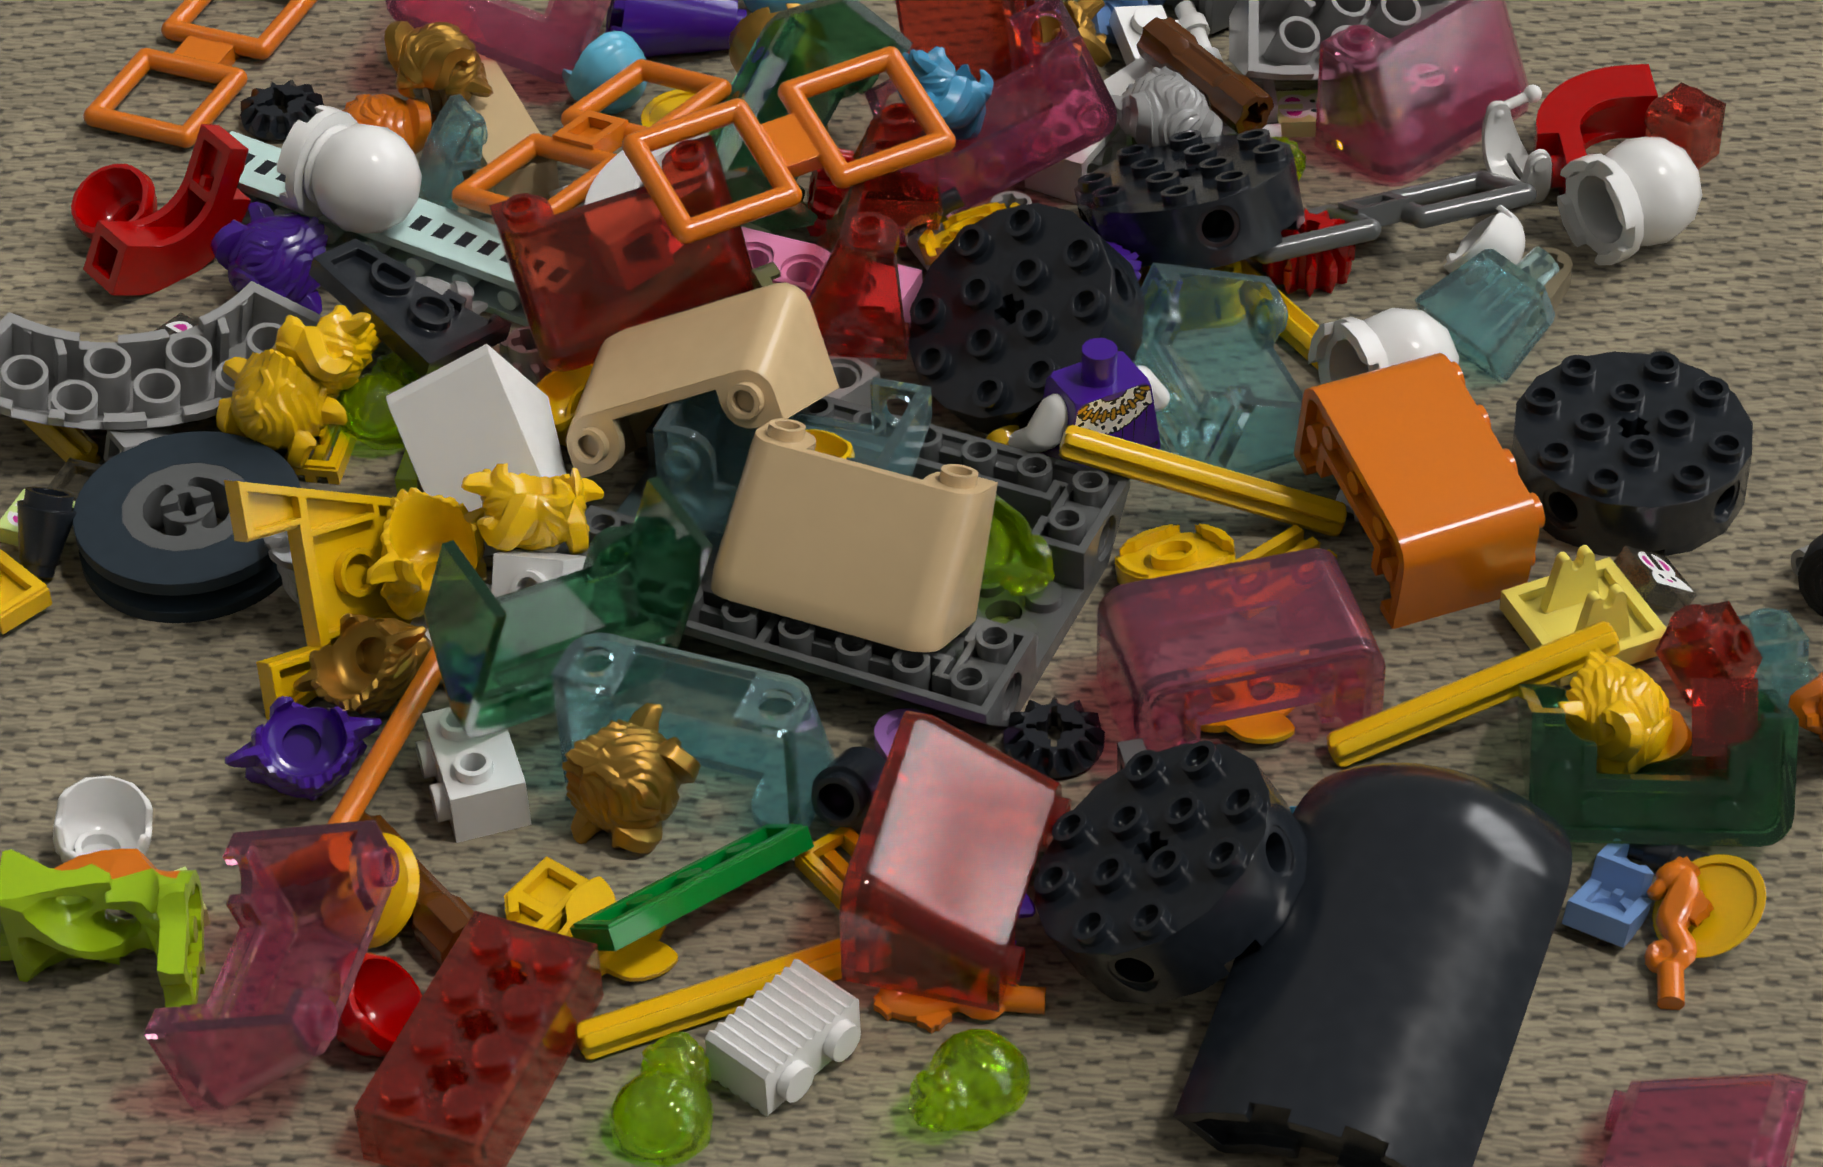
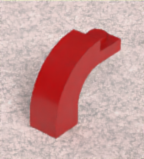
M1649 64L1610 66L1579 74L1557 86L1543 100L1536 117L1533 151L1544 149L1551 157L1552 174L1550 188H1558L1560 195L1565 194L1566 178L1560 175L1561 170L1570 161L1587 155L1586 149L1596 143L1619 138L1653 137L1658 93Z
M201 124L185 177L175 195L161 209L142 219L133 221L98 220L83 270L111 295L133 296L158 292L203 269L215 258L211 248V242L215 234L222 227L231 223L232 220L241 223L247 212L251 199L242 193L237 186L245 168L249 149L220 125Z

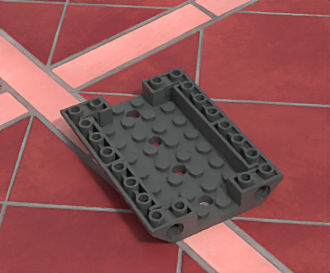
M716 390L666 404L645 431L649 467L617 511L614 512L590 505L586 510L585 517L590 530L589 548L587 552L575 555L587 556L586 572L590 574L592 581V592L588 606L977 722L1008 727L1010 713L1022 710L1108 566L1129 492L1130 478L829 396L821 398L789 417L788 419L803 423L806 426L805 430L817 429L832 432L851 442L855 452L854 461L921 480L932 473L941 472L943 465L959 464L977 470L978 477L998 482L976 621L942 649L927 653L898 649L723 599L712 592L711 583L714 563L755 431L758 429H746L734 424L722 409ZM672 522L686 523L677 526L673 530H667L662 528L666 524ZM565 542L555 552L570 554ZM997 616L1016 618L1006 624L991 620Z

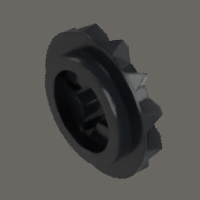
M289 80L284 85H276L271 81L268 88H254L251 91V97L240 101V119L243 128L255 137L266 140H285L297 120L308 123L317 114L315 107L324 105L321 94L314 92L310 84L296 86L293 80ZM277 106H285L287 113L283 114L282 110L278 109Z
M1055 695L1049 704L1041 705L1029 700L1024 712H1011L1008 727L1003 730L1004 748L1009 759L1021 770L1045 778L1069 777L1087 770L1098 761L1105 745V731L1101 728L1098 713L1085 712L1080 700L1068 705H1062ZM1051 726H1057V729H1061L1060 739H1057V746L1055 747L1051 746V739H1048L1047 735L1048 729H1051Z

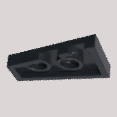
M356 238L313 257L309 275L342 305L346 306L353 315L359 312L370 314V323L373 322L375 325L376 336L421 377L485 344L493 347L507 340L512 325L511 322L496 314H493L489 320L465 308L467 298L450 289L441 295L416 281L415 270Z

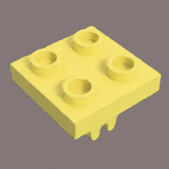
M1588 545L1579 547L1574 561L1571 560L1566 552L1558 553L1550 576L1501 591L1499 609L1531 650L1601 621L1609 622L1619 638L1620 652L1615 657L1629 665L1668 653L1670 650L1672 637L1670 631L1613 560L1607 557L1595 561V555ZM1577 672L1555 681L1559 688L1569 685L1572 677L1577 676Z

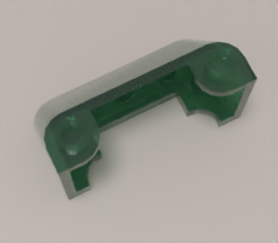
M1518 684L1517 717L1525 796L1527 800L1547 812L1564 827L1570 842L1763 847L1777 843L1791 829L1795 815L1799 718L1775 689H1738L1729 691L1721 696L1712 707L1709 719V738H1692L1689 750L1680 758L1667 762L1646 764L1635 774H1603L1596 771L1597 758L1599 756L1595 741L1582 739L1573 733L1566 723L1563 708H1557L1558 702L1568 701L1565 695L1567 690L1551 684Z

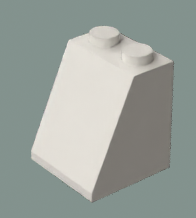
M488 344L386 396L388 407L423 491L428 495H442L444 498L453 497L458 504L463 503L468 512L482 507L480 495L461 488L463 478L471 473L482 472L483 469H490L492 472L497 464L508 463V472H513L517 475L525 473L530 476H547L550 478L567 474L548 396ZM484 541L485 551L483 557L500 551L488 546Z

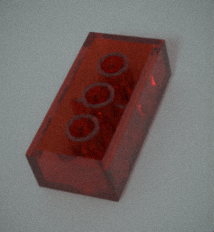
M475 911L354 1107L364 1160L388 1167H506L577 1044L575 1026L580 1021L593 1016L604 996L598 945Z

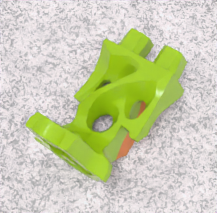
M12 849L2 851L0 863V961H14L19 981L28 982L45 968L67 958L100 960L120 965V957H124L137 949L147 948L153 950L157 956V973L160 985L163 988L168 1023L179 1028L195 1027L200 974H205L206 967L203 897L199 875L196 870H159L138 849L101 850L77 856L53 869ZM106 909L123 910L134 915L135 918L124 919L106 911Z

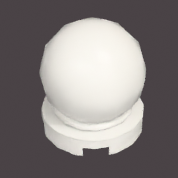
M316 106L317 114L308 123L297 120L283 143L277 163V172L286 175V192L279 194L280 200L289 209L306 216L320 217L325 215L331 222L343 230L357 233H382L406 219L418 201L422 174L416 156L404 138L387 127L359 124L350 113L331 106Z
M1639 137L1624 140L1605 155L1588 154L1570 161L1560 173L1561 176L1566 178V193L1557 196V204L1562 223L1572 243L1576 247L1587 244L1598 253L1594 261L1596 264L1613 265L1630 258L1639 250L1640 246L1667 243L1680 234L1695 219L1703 194L1699 171L1685 149L1664 138Z
M1390 308L1365 320L1347 317L1320 325L1311 340L1308 364L1318 362L1320 383L1325 384L1437 353L1446 355L1450 362L1455 361L1458 364L1459 355L1448 329L1426 312Z

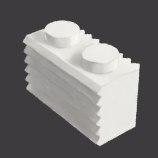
M794 959L790 967H784L781 975L775 974L771 983L766 982L762 991L757 990L753 999L747 998L744 1006H738L734 1014H728L725 1022H719L715 1030H709L705 1037L709 1076L713 1080L719 1081L723 1087L729 1088L733 1094L739 1095L743 1101L748 1102L750 1106L758 1109L765 1116L772 1113L784 1101L790 1103L798 1101L810 1088L814 1075L832 1060L836 1062L844 1061L857 1047L861 1036L859 999L801 960Z

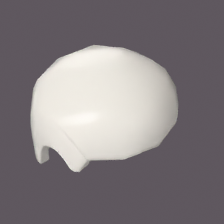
M1502 205L1496 208L1497 214L1491 215L1474 225L1461 241L1456 254L1449 253L1446 257L1447 263L1444 265V268L1470 287H1490L1508 278L1522 259L1525 249L1523 226L1519 219Z
M111 775L86 777L66 788L58 798L53 826L55 852L60 855L63 863L80 855L111 849H138L146 856L152 837L153 808L150 800L134 783Z

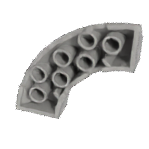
M1238 0L1229 15V61L1246 77L1271 80H1317L1353 74L1396 59L1422 44L1449 21L1465 0Z
M250 281L237 295L223 305L200 316L199 325L171 335L165 329L144 333L118 335V342L81 341L79 332L48 327L8 312L0 320V414L52 426L102 430L164 427L216 416L219 400L232 397V391L235 389L234 384L236 383L223 372L222 367L225 361L233 357L248 359L252 352L261 353L264 350L272 349L275 345L277 331L283 325L285 317L288 315L299 318L305 326H316L319 319L323 316L253 281Z

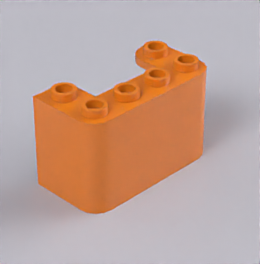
M1437 353L1305 389L1300 410L1294 456L1305 476L1317 472L1320 478L1334 475L1374 547L1371 569L1375 576L1384 574L1389 582L1391 598L1381 601L1380 610L1392 629L1498 600L1501 598L1502 590L1528 583L1531 567L1534 566L1536 560L1535 550L1539 529L1545 524L1544 509L1538 496L1533 492L1529 493L1518 475L1517 464L1513 454L1509 449L1502 448L1492 431L1486 409L1481 404L1476 405L1466 388L1463 372L1455 361L1450 362L1446 355Z

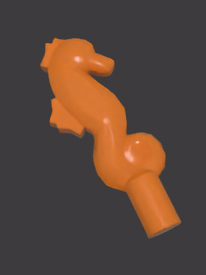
M1678 856L1675 860L1667 862L1660 867L1655 874L1656 881L1647 890V894L1652 900L1660 901L1663 899L1656 918V924L1663 939L1648 945L1644 955L1647 968L1657 974V1005L1660 1009L1680 1010L1685 1006L1684 970L1693 964L1697 953L1696 941L1688 931V928L1691 925L1698 927L1704 919L1710 916V912L1714 910L1712 903L1705 897L1703 890L1700 888L1697 878L1701 874L1700 869L1690 861L1688 856L1684 858Z
M912 971L901 979L890 978L881 985L879 992L873 997L874 1011L880 1013L887 1021L895 1018L917 1023V1027L923 1028L931 1034L935 1031H940L946 1024L952 1022V1014L956 1012L963 1013L972 1019L986 1021L994 1020L1004 1012L1045 1014L1046 987L1008 985L1004 979L992 974L979 975L972 981L968 990L953 981L935 982L917 988L920 984V978L916 972Z

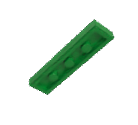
M766 824L574 923L570 930L577 950L617 951L814 847L808 826H803L802 824Z

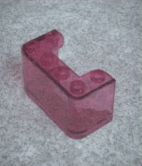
M1310 548L1121 584L1109 591L1099 603L1097 610V678L1122 741L1142 738L1146 750L1150 749L1159 752L1180 744L1199 742L1201 725L1313 703L1322 724L1334 722L1335 716L1343 721L1344 726H1347L1383 711L1385 660L1336 557L1330 551L1321 548Z

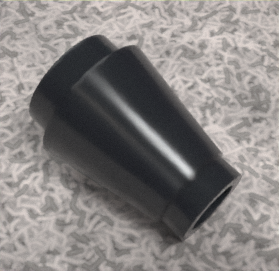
M26 487L24 500L17 501L19 564L36 577L52 578L55 576L56 566H58L73 525V518L77 514L76 511H73L74 508H72L74 495L69 492L46 487Z

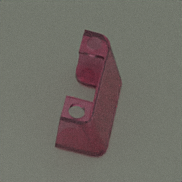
M385 0L388 12L396 21H408L414 29L434 22H448L460 28L461 33L467 35L469 40L474 43L475 49L480 55L559 84L565 83L562 78L563 69L573 71L584 49L588 44L597 39L611 0H549L543 14L509 0Z
M1041 0L1009 17L1031 63L994 82L992 95L986 102V114L978 137L971 140L956 139L955 147L950 152L899 169L911 193H918L924 199L931 195V192L937 196L955 186L965 206L947 215L951 216L1101 141L1112 132L1118 115L1115 103L1062 0ZM1042 16H1052L1060 23V31L1057 37L1047 43H1039L1033 40L1030 34L1032 24ZM891 79L864 92L887 148L926 135L916 118L911 119L908 115L894 117L886 111L885 105L888 97L898 91Z

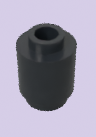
M858 746L844 750L813 781L811 802L816 815L823 822L837 827H852L861 823L872 813L875 804L879 800H885L892 789V772L887 761L878 752L867 747Z

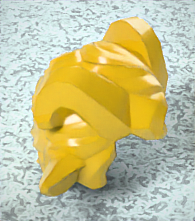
M336 305L332 312L319 319L316 326H305L299 318L292 315L286 316L285 322L277 331L275 345L272 349L281 352L285 357H292L303 373L308 374L312 380L320 382L321 386L326 387L328 394L337 395L341 390L349 389L359 382L358 378L362 370L373 361L371 354L382 341L376 336L375 325L373 322L370 323V314L359 312L351 315L346 306Z
M267 349L261 353L252 352L248 359L233 357L225 361L222 367L223 372L236 383L234 384L235 389L232 391V397L220 399L218 402L216 422L220 432L250 438L268 446L275 452L287 450L286 461L291 467H303L312 449L316 447L317 441L314 437L320 435V431L325 429L326 424L344 426L348 421L345 408L336 399L332 398V394L327 393V388L321 386L320 382L312 380L308 374L303 373L292 357H285L284 354L277 350Z
M508 463L497 464L492 472L490 469H483L482 472L479 471L467 475L463 478L461 488L465 491L481 496L484 517L477 521L480 534L488 546L503 552L511 551L515 547L528 551L555 547L564 542L571 555L587 552L590 530L585 517L586 502L603 499L604 497L602 488L594 481L582 478L577 468H572L571 476L569 474H562L561 476L549 478L547 476H530L525 473L518 475L513 472L509 473Z
M410 487L408 492L400 489L397 497H392L390 501L392 509H389L387 512V520L384 522L383 533L380 536L383 546L382 558L367 570L366 583L372 585L385 582L380 595L386 599L390 608L399 617L412 620L433 611L441 604L459 605L471 598L478 586L487 580V568L483 559L485 544L477 526L478 519L484 517V510L481 507L468 512L463 503L458 504L453 497L431 496L413 487Z
M1598 647L1594 651L1590 650L1583 668L1579 669L1577 676L1572 677L1569 682L1572 689L1566 691L1565 695L1568 701L1558 702L1557 708L1561 715L1565 717L1563 720L1564 728L1571 731L1581 743L1595 749L1599 756L1595 760V770L1601 776L1615 779L1626 775H1634L1646 764L1671 761L1685 754L1692 744V732L1681 713L1670 708L1669 699L1662 688L1640 668L1636 669L1616 657H1609Z

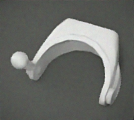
M1534 84L1528 85L1523 93L1506 101L1491 102L1486 108L1482 126V150L1487 171L1519 180L1512 171L1514 170L1521 178L1519 181L1529 183L1535 187L1537 197L1532 204L1544 201L1549 193L1552 161L1549 153L1544 149H1537L1528 155L1519 138L1510 110L1527 102L1536 103L1541 99L1542 91L1540 87Z

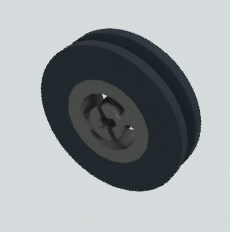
M196 431L165 435L142 442L125 452L122 451L100 466L90 476L79 492L73 511H76L77 514L73 518V527L79 548L82 570L87 583L101 600L119 612L138 619L159 623L207 621L236 613L260 602L283 585L282 577L277 570V564L269 557V549L265 545L264 538L250 542L234 541L224 480L301 488L295 471L280 454L268 446L247 437L223 432ZM217 518L223 520L219 525L217 524ZM165 528L166 535L160 533L159 531Z

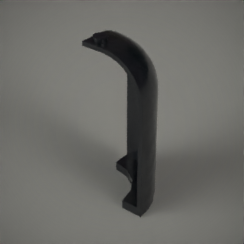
M1402 762L1364 765L1333 773L1315 784L1304 795L1293 812V816L1299 822L1308 840L1305 882L1284 924L1263 947L1254 940L1241 955L1235 958L1173 1117L1215 1149L1227 1154L1266 1152L1297 1159L1301 1147L1338 1157L1335 1167H1473L1566 897L1572 871V849L1569 837L1564 827L1556 819L1529 800L1494 782L1462 771L1439 766Z

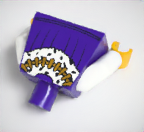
M1094 338L1082 345V362L1053 371L1047 377L1043 400L1027 427L1019 429L1018 425L1005 426L987 435L986 439L1064 460L1059 455L1060 441L1067 426L1075 425L1160 450L1161 443L1156 412L1167 407L1170 401V394L1146 366H1136L1124 352L1118 351V347L1113 341L1106 338Z

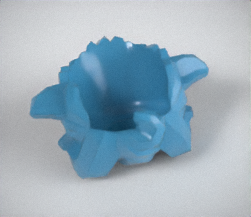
M935 46L929 53L915 49L910 50V54L904 52L902 56L951 129L957 140H971L978 137L986 114V102L991 97L994 82L990 74L983 69H979L981 79L978 82L971 74L968 64L961 65L956 72L955 66L946 56L945 48ZM899 93V96L903 101L902 108L904 112L912 119L914 123L920 126L917 119L915 118V116L909 109L908 105Z

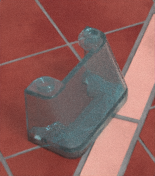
M1153 262L1141 287L1145 298L1143 338L1133 363L1136 366H1146L1170 394V401L1167 407L1156 412L1159 437L1167 452L1249 476L1298 462L1294 456V448L1303 393L1273 348L1279 334L1286 327L1288 310L1280 292L1270 277Z

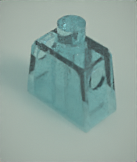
M1538 246L1533 248L1516 265L1496 250L1484 249L1420 294L1415 299L1419 310L1426 312L1448 329L1455 348L1460 355L1498 383L1503 384L1508 381L1554 321L1555 312L1544 285L1560 269L1553 257Z

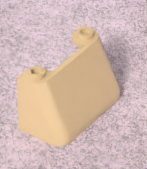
M774 283L626 328L608 337L598 351L568 429L566 443L573 467L578 469L582 478H586L609 470L616 466L622 457L638 448L647 446L645 431L663 407L675 401L716 390L726 416L734 424L746 429L760 428L772 419H788L838 389L839 385L811 303L806 294L790 283Z
M772 419L755 431L714 563L711 589L714 594L732 602L911 652L927 653L938 651L976 621L998 482L978 477L977 470L959 464L943 465L941 472L932 473L921 480L815 451V437L805 431L806 426L803 423L792 419Z

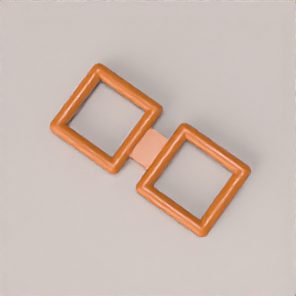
M184 0L161 27L162 35L166 39L182 42V44L174 53L151 48L140 49L84 111V121L91 127L183 148L192 147L196 142L201 124H212L246 85L248 80L246 72L241 68L232 67L240 56L259 60L269 58L318 0H290L258 38L191 24L212 0ZM149 70L217 84L183 125L115 110Z
M888 46L783 82L778 88V97L789 115L760 124L748 103L741 98H735L629 134L622 141V149L677 241L689 244L798 205L802 200V191L795 181V177L823 168L834 186L844 189L950 152L955 147L956 138L901 52L893 46ZM886 72L926 135L847 163L807 98ZM733 124L773 189L690 217L653 156L652 151Z
M638 59L563 111L561 123L564 127L554 133L552 137L539 133L530 134L457 185L451 193L452 201L460 207L531 227L546 229L585 201L592 182L605 165L617 155L613 152L622 147V141L627 135L649 128L630 123L627 119L599 112L643 81L695 94L652 125L655 126L720 104L730 96L732 86L724 78L645 59ZM537 156L589 169L588 172L542 205L489 192L490 189Z

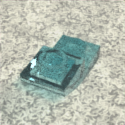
M461 94L450 96L441 109L425 142L419 161L422 181L418 198L457 212L458 206L451 198L452 190L464 181L462 171L481 168L482 147L486 144L488 138L487 126L483 116L477 113Z
M1762 608L1753 611L1749 615L1727 618V630L1735 654L1764 714L1770 722L1792 719L1788 707L1790 696L1819 675L1808 660V636L1787 609Z

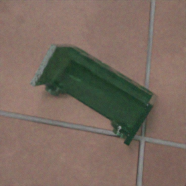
M817 0L777 13L762 29L731 84L732 92L730 96L721 103L735 98L745 100L759 123L762 124L789 115L778 97V88L783 82L888 46L897 48L902 54L910 50L913 42L858 0ZM879 74L807 98V100L826 128L841 99L849 98L856 93L860 95L865 94L875 84ZM733 124L708 132L723 171L689 191L688 194L717 209L773 189ZM799 185L802 191V200L798 205L749 223L771 232H779L812 226L818 215L806 207V203L803 201L805 189Z
M659 476L648 479L635 522L621 527H608L593 538L582 570L496 598L454 540L442 544L424 609V617L451 712L468 736L483 737L639 683L661 672L673 660L679 648L713 545Z

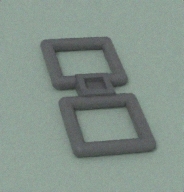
M1481 170L1338 202V206L1329 204L1307 210L1313 214H1319L1328 210L1330 219H1343L1345 223L1282 237V243L1264 253L1249 257V259L1261 264H1270L1375 240L1381 234V226L1402 222L1424 229L1498 212L1496 208L1499 205L1506 209L1526 206L1535 201L1537 191L1529 183Z

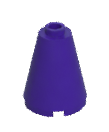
M610 0V6L608 5L605 33L612 32L613 30L625 32L634 39L645 57L730 50V33L740 20L746 17L747 11L738 9V0Z

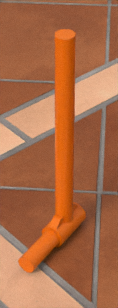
M445 627L441 630L322 833L312 841L295 846L287 855L254 866L250 872V880L256 889L266 890L295 879L307 881L351 866L356 862L359 849L355 838L351 834L462 646L464 638L458 630L451 627Z

